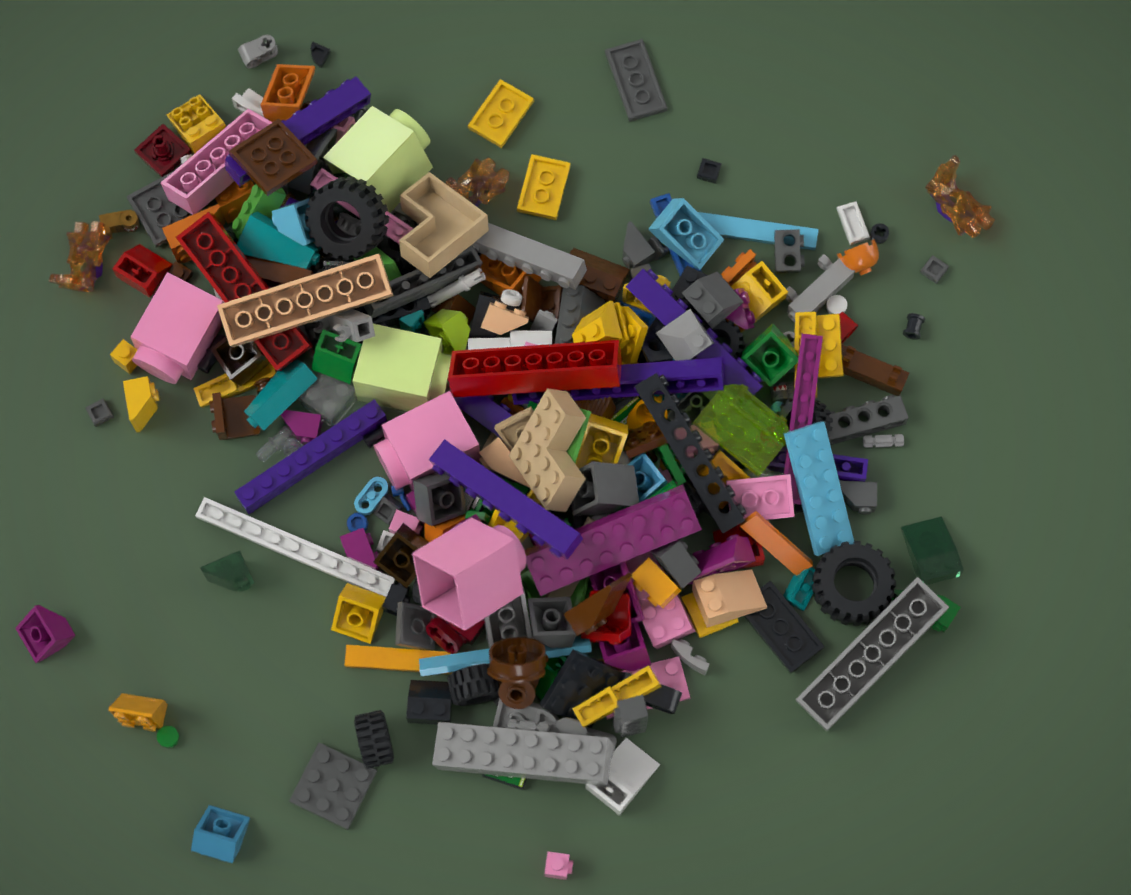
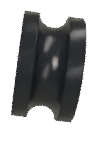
M882 223L875 224L870 232L871 240L875 239L877 244L884 243L889 236L888 227ZM877 230L879 232H884L882 237L880 235H875Z

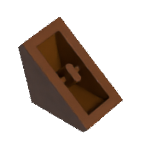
M457 294L432 308L431 311L434 313L439 312L441 309L461 311L467 317V324L469 326L476 308Z

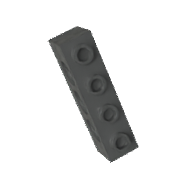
M889 395L878 402L874 400L863 403V406L856 408L855 406H849L838 413L831 411L829 417L833 418V423H830V427L833 428L832 431L828 432V435H830L829 442L830 445L906 425L908 415L901 395L896 397ZM884 410L888 416L882 417L878 414V411ZM865 416L868 422H861L858 417ZM845 421L848 427L842 428L838 422Z
M643 695L617 701V706L614 708L613 713L615 733H620V737L624 738L646 732L648 712Z

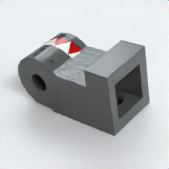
M795 381L778 382L770 387L771 402L780 401L786 404V400L793 399Z

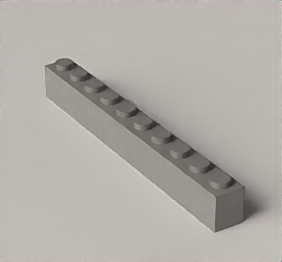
M400 202L394 210L396 217L401 221L408 220L409 223L414 221L402 212ZM488 223L489 231L471 245L477 253H482L492 260H500L510 267H518L524 272L536 274L546 281L557 282L564 288L569 287L576 290L587 271L585 261L582 258Z

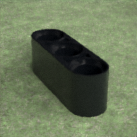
M623 672L624 675H623L622 679L620 680V682L623 681V680H625L626 678L630 677V676L633 675V674L627 673V672ZM661 684L662 687L643 696L646 706L669 714H675L682 693Z

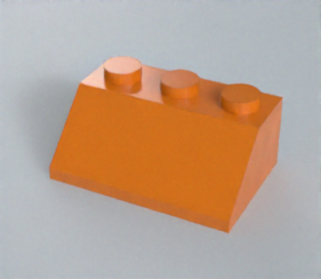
M276 65L261 103L264 118L271 122L277 119L286 121L296 111L301 109L316 69L315 66Z

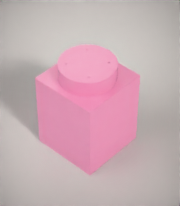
M167 272L131 335L134 347L137 349L132 361L151 375L171 384H176L181 375L192 380L198 370L197 366L207 353L206 350L210 348L223 325L217 305L224 303L223 300Z
M450 391L382 424L385 440L373 445L389 480L396 490L409 485L411 491H413V480L435 472L432 469L433 465L429 458L444 439L478 463H481L479 460L481 458L479 443Z
M470 518L412 553L422 607L463 630H467L523 594L520 572L526 567V554L516 535L504 526L497 525L492 528L474 518Z

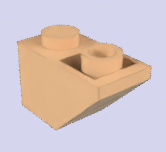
M490 302L481 328L502 335L527 324L529 317L525 316L526 312L515 308L514 311L507 309V305L502 302Z

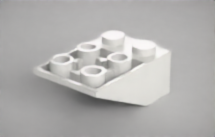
M625 738L612 754L608 786L586 784V789L620 816L660 764L629 739Z

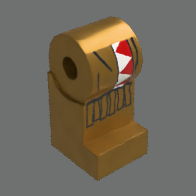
M133 210L99 215L103 236H110L105 240L113 239V233L123 231L134 232L140 226L138 216Z

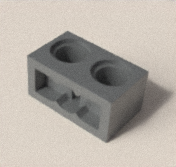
M800 229L774 231L775 273H800L801 267H804V255H800V247H804V235H800ZM790 236L795 240V244L787 246L784 244L783 239ZM789 256L793 257L795 265L787 266L784 263V259Z

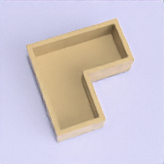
M430 172L400 194L402 212L419 224L399 240L401 257L429 278L489 231L488 215Z
M548 388L511 450L509 457L546 510L566 512L585 480V477L571 459L567 450L586 417L568 392Z

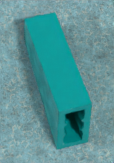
M258 211L249 216L237 243V246L245 255L305 269L316 265L321 256L319 254L321 247L317 248L313 242L304 246L278 232L272 219Z
M297 359L294 360L283 370L277 371L244 411L248 416L246 420L253 428L259 427L264 431L318 378L306 364Z

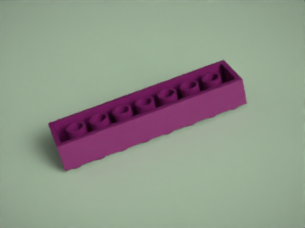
M680 485L576 528L575 530L580 533L583 540L568 560L563 556L557 558L549 551L550 547L545 544L543 546L538 544L524 550L526 564L539 594L542 596L701 530V527L684 486Z

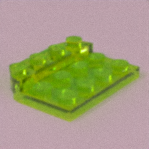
M743 384L725 385L724 390L717 392L694 420L693 424L759 477L786 444L784 433L789 432L786 424L787 420L783 415L778 416L747 390V386Z

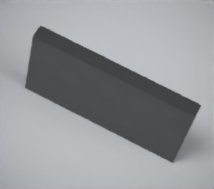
M643 39L606 49L605 55L629 122L667 111V106Z

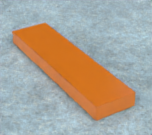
M757 511L740 523V527L796 576L803 570L813 566V561Z

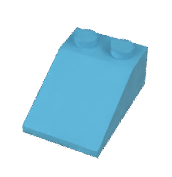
M684 198L672 199L648 229L665 246L698 270L704 266L725 240Z

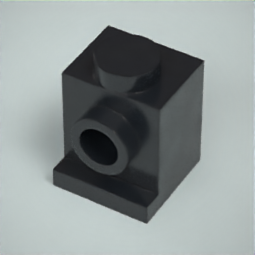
M398 583V585L391 584L382 606L383 611L397 616L398 603L410 602L411 597L408 596L410 587L406 588L401 583Z

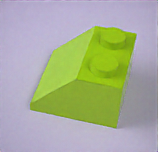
M441 309L423 322L430 336L442 338L444 354L452 355V351L466 350L470 327L467 324V317L461 311Z

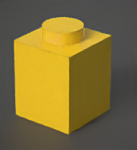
M123 339L111 352L110 356L115 364L129 374L137 367L132 361L137 349Z

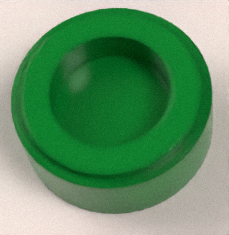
M163 726L157 732V741L164 748H172L179 741V733L172 726Z

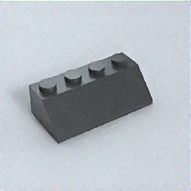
M578 285L576 290L563 287L555 344L574 343L572 334L581 319L604 305L605 300L583 285Z

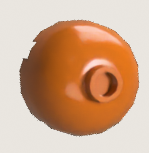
M874 239L871 240L872 245L870 246L866 242L844 251L845 256L839 253L837 257L841 259L846 267L854 270L855 273L859 272L861 276L872 271L871 267L879 259V250Z

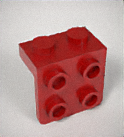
M592 590L589 593V597H591L600 590ZM627 593L622 594L613 614L606 618L607 623L588 635L585 632L581 633V638L590 639L591 642L609 641V644H620L632 635L629 595Z

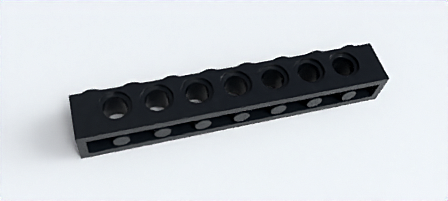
M655 373L634 387L721 532L725 533L745 521L744 515L747 512L741 503H736L733 498L736 494L730 484L726 486L722 478L725 476L720 467L717 466L715 468L711 460L714 457L708 448L704 449L700 443L703 440L697 429L693 431L689 423L692 421L686 411L682 412L678 405L681 402L675 393L671 394L667 388L670 385L664 374L660 376L659 373ZM657 390L662 391L665 395V399L661 403L654 400V393ZM667 409L675 411L676 417L673 421L665 418V411ZM678 427L686 430L687 436L685 439H679L676 436V429ZM688 446H695L697 448L698 454L696 457L688 456ZM700 464L708 466V475L702 476L698 473V466ZM714 482L720 486L718 494H712L709 491L710 483ZM722 501L730 503L731 510L729 512L721 511L720 503Z

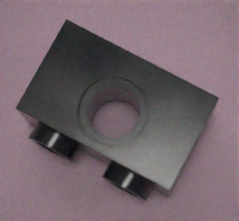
M656 329L647 330L638 363L673 361L672 355L656 334L658 332Z

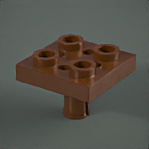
M648 421L639 428L628 429V436L623 448L629 459L645 452L654 463L658 460L654 448L668 442L655 421Z

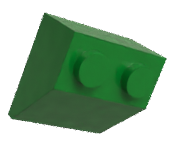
M772 324L743 350L741 359L771 387L798 363L799 355L788 338Z

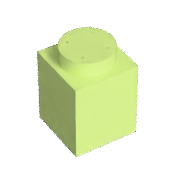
M373 106L323 157L336 178L344 177L346 179L348 177H355L356 181L360 179L367 181V186L373 185L376 188V194H381L384 198L381 201L383 205H387L389 213L401 202L400 194L433 168L424 151L430 144V138L425 130L411 116L399 109H395L388 116Z
M373 324L375 336L363 340L353 377V385L358 401L369 403L375 399L380 406L410 411L451 391L448 381L451 355L444 354L442 338Z

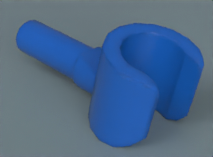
M392 485L393 497L400 496L406 511H410L411 507L406 499L403 487L396 490Z

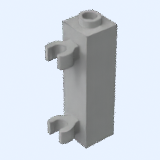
M825 254L822 255L817 263L825 271L800 295H797L792 287L789 286L787 288L786 300L790 302L787 310L788 317L795 323V312H817L827 303L831 296L839 292L853 278L855 271L846 267L840 258L835 263H832Z
M354 309L314 321L320 322L319 327L313 329L314 332L322 333L323 329L340 335L335 337V340L339 342L347 339L359 342L375 336L372 317Z

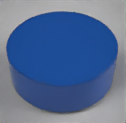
M360 513L352 514L347 520L348 530L353 532L364 528L366 532L368 529L367 518Z

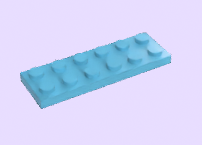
M820 421L784 433L814 555L819 556L826 552L828 553L830 548L835 545L840 546L842 542L848 541L849 544H853L854 538L825 422Z

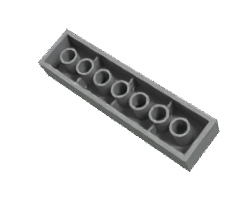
M917 577L796 698V702L827 732L949 607Z
M438 722L432 765L438 770L608 786L613 742L607 737Z

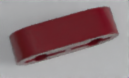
M433 618L426 625L427 634L446 652L455 654L462 647V638L442 619Z

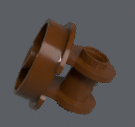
M511 637L500 640L490 647V667L487 668V674L493 679L501 681L499 697L506 706L513 709H523L530 706L534 701L535 689L539 678L545 674L544 668L546 662H548L545 646L532 638Z

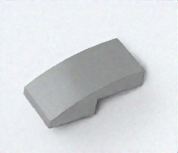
M539 310L530 331H553L558 319L549 311Z
M673 639L671 649L690 668L706 675L709 668L707 660L698 655L690 656L693 647L690 646L689 642L678 639V641Z

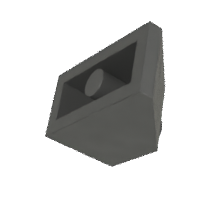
M630 221L627 224L622 261L627 268H635L653 261L655 251Z
M839 480L844 502L853 511H858L862 515H869L871 512H875L877 508V482Z

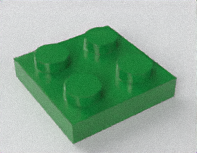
M669 443L657 447L656 450L674 482L678 486L685 483L684 476L687 474L682 465L675 461L676 455Z

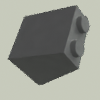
M593 461L579 469L585 480L571 502L573 516L613 514L639 503L634 466Z

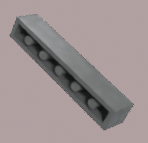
M471 246L431 278L417 269L389 281L394 296L364 305L363 307L373 319L459 280L460 276H466L481 268L482 261L474 247Z

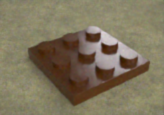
M277 119L229 150L230 156L267 196L317 164V159L280 119Z

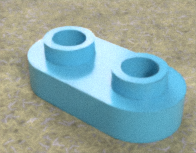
M372 478L356 497L354 506L358 513L364 516L372 514L382 497L388 494L389 487L384 478ZM377 486L382 487L380 492H376L374 489ZM369 503V507L362 508V504Z

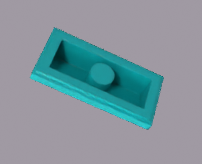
M422 310L399 319L401 330L420 334L421 327H425L423 323L425 321L424 312Z
M812 566L803 570L797 576L794 574L783 594L790 605L802 611L805 610L813 595L812 579L816 569Z

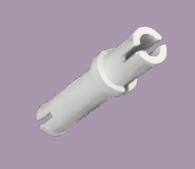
M478 268L466 276H460L459 280L437 292L428 295L429 303L432 302L430 306L434 308L464 290L469 291L473 285L486 279L484 272Z

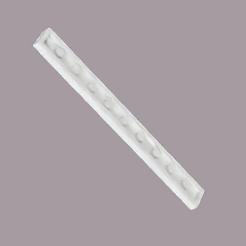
M204 497L195 515L200 520L352 585L385 597L391 584L396 582V579L208 498Z

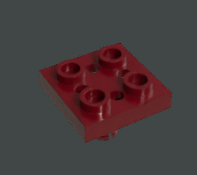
M164 124L134 149L135 153L161 178L169 174L180 164V159L183 156L192 153L191 149Z

